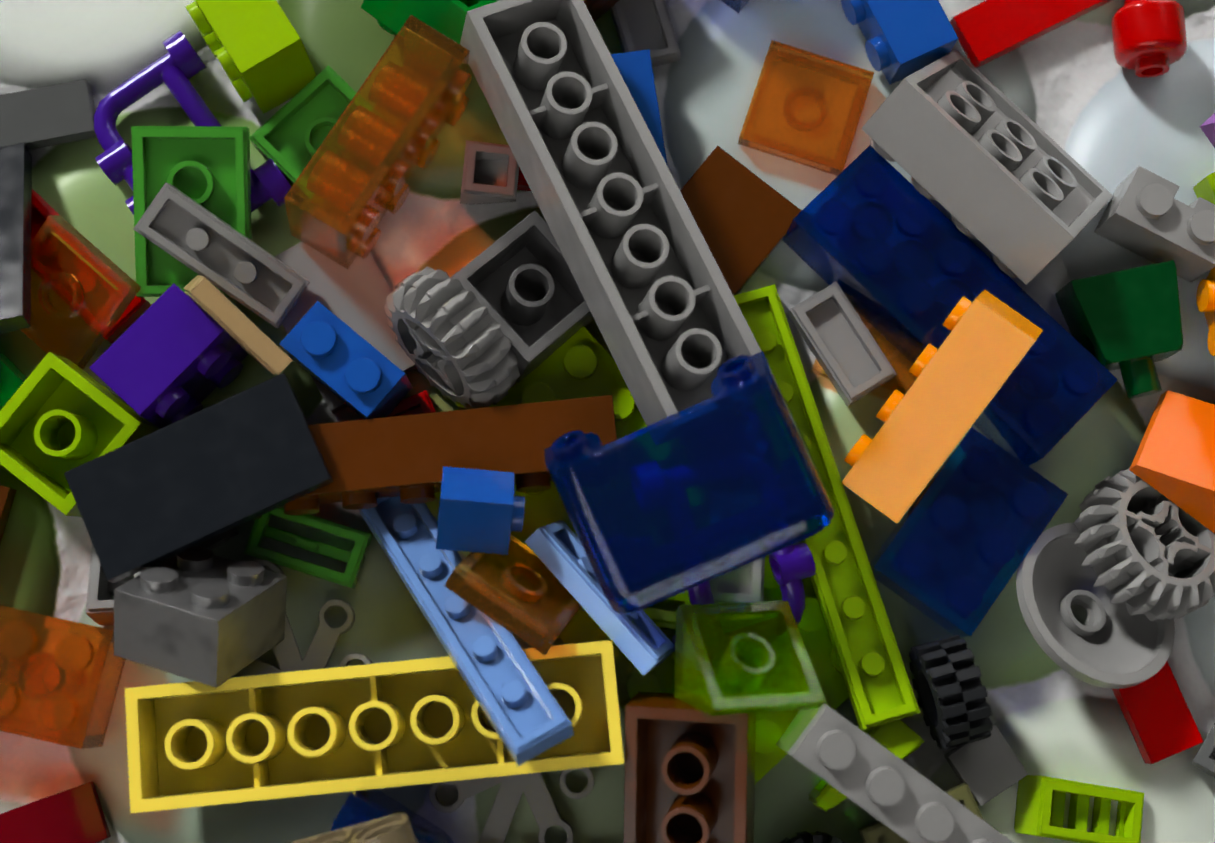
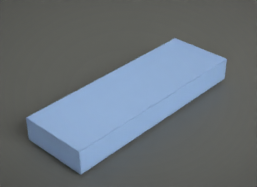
M559 520L538 528L525 541L529 548L643 676L663 663L676 650L674 648L675 645L564 521Z

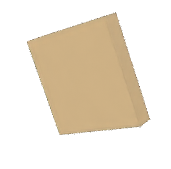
M197 274L183 288L186 295L217 322L262 367L273 375H279L293 361L206 277Z

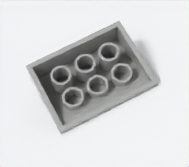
M957 50L905 77L861 128L871 138V145L880 156L888 161L897 162L912 176L911 182L920 194L930 200H937L952 214V221L961 233L971 239H978L993 253V260L1001 271L1010 277H1018L1026 285L1082 231L1113 197Z

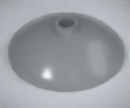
M1074 523L1059 524L1047 529L1027 546L1021 556L1016 575L1019 607L1033 638L1048 657L1059 667L1088 684L1102 688L1122 689L1138 685L1151 678L1164 666L1172 651L1175 636L1174 618L1171 620L1165 618L1150 621L1145 614L1130 616L1125 601L1111 604L1110 590L1106 586H1094L1098 576L1093 568L1081 566L1087 556V552L1077 547L1074 543L1082 532L1077 529Z

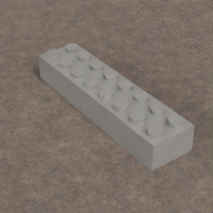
M499 0L467 11L460 47L656 446L757 402L777 381L584 1Z

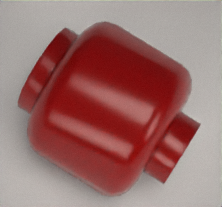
M1125 0L1124 6L1119 8L1112 17L1113 47L1116 62L1126 69L1135 70V75L1138 77H1156L1167 73L1169 65L1180 60L1187 52L1184 9L1175 0Z

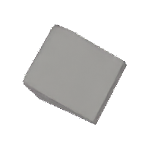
M466 140L460 197L461 204L516 202L519 165L509 145Z

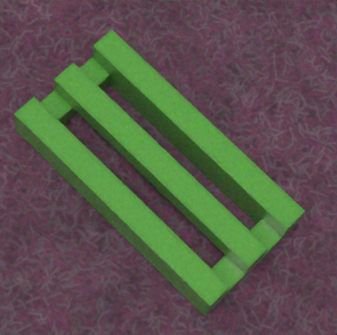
M276 508L255 520L243 554L355 589L358 580L357 575L360 567L362 568L364 555L373 535L310 514L286 515L284 514V508ZM270 516H276L354 541L352 552L268 526ZM263 536L348 563L344 573L260 547Z

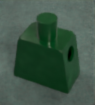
M1174 260L1071 280L1055 294L1059 308L1087 370L1091 374L1120 369L1128 399L1139 398L1162 391L1154 362L1169 358L1181 351L1183 347L1177 270Z

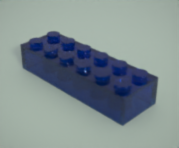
M871 145L792 220L783 238V241L828 285L837 281L856 312L912 365L929 343L939 349L951 331L942 324L960 299L964 296L973 302L984 289L1040 327L1043 331L1036 342L973 423L1021 470L1043 459L1118 380L1016 282L1001 271L979 247L961 233L942 212L920 194L887 160L880 156Z

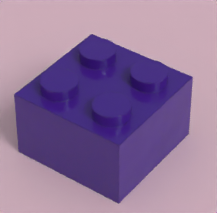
M173 283L89 368L138 415L161 429L203 410L201 402L216 387L222 389L228 386L240 374L243 368L241 361L248 354L217 322Z

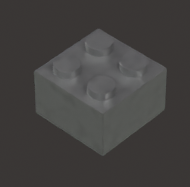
M535 210L452 276L459 279L463 288L467 291H473L476 299L483 306L488 307V312L492 318L501 324L500 329L503 335L511 340L510 349L517 355V366L520 374L516 379L517 383L535 370L579 329L587 326L594 320L548 224Z
M192 547L153 568L142 571L139 576L114 589V655L217 688L284 640L287 576L264 570V567L256 562H236L216 556L208 548Z

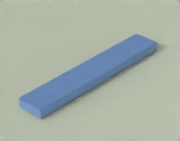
M400 496L377 498L376 507L359 509L363 519L516 764L520 766L573 736L571 722L459 553L452 550L436 549L438 522L425 503L404 504L400 502Z

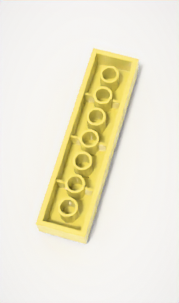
M612 640L522 649L571 722L574 735L520 766L514 761L450 656L233 677L217 688L197 681L124 688L130 813L624 764Z

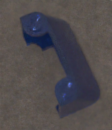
M763 351L752 356L740 355L723 363L719 367L718 375L711 385L713 397L609 444L603 445L597 434L583 433L580 430H575L560 436L553 442L551 447L544 449L547 469L597 581L613 611L619 614H630L643 610L807 539L822 531L831 522L834 516V508L822 477Z

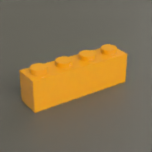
M985 289L973 302L964 296L960 299L942 324L951 331L939 349L930 343L926 346L908 371L917 377L905 395L897 389L891 394L876 415L879 420L884 422L883 426L873 439L863 434L844 459L852 468L841 483L896 524L908 511L1043 331Z

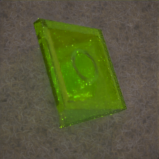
M788 601L679 606L676 612L674 697L709 716L819 708L826 702Z

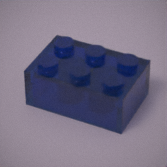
M971 427L898 522L870 562L874 578L951 634L960 635V637H970L1062 505L1068 493Z

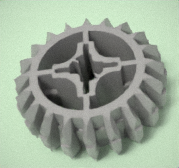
M425 267L417 273L408 275L394 287L395 290L386 297L387 303L384 306L386 316L388 317V325L396 334L395 341L403 347L407 353L406 355L415 363L418 372L422 373L429 380L431 387L439 389L445 399L453 400L457 407L463 409L485 408L492 404L496 405L509 394L508 390L516 384V379L520 376L517 366V355L510 349L511 340L503 335L500 329L501 324L492 318L488 312V307L483 306L476 299L473 291H467L463 288L459 279L450 278L445 271L435 270L430 267Z
M1129 469L1121 470L1112 477L1108 476L1095 485V489L1079 505L1082 512L1074 522L1077 529L1082 532L1074 544L1087 552V556L1081 566L1093 568L1098 576L1094 586H1106L1110 590L1111 604L1125 601L1130 616L1145 614L1150 621L1165 618L1171 620L1175 617L1182 618L1206 605L1209 599L1214 597L1215 534ZM1168 572L1173 574L1174 577L1168 576Z

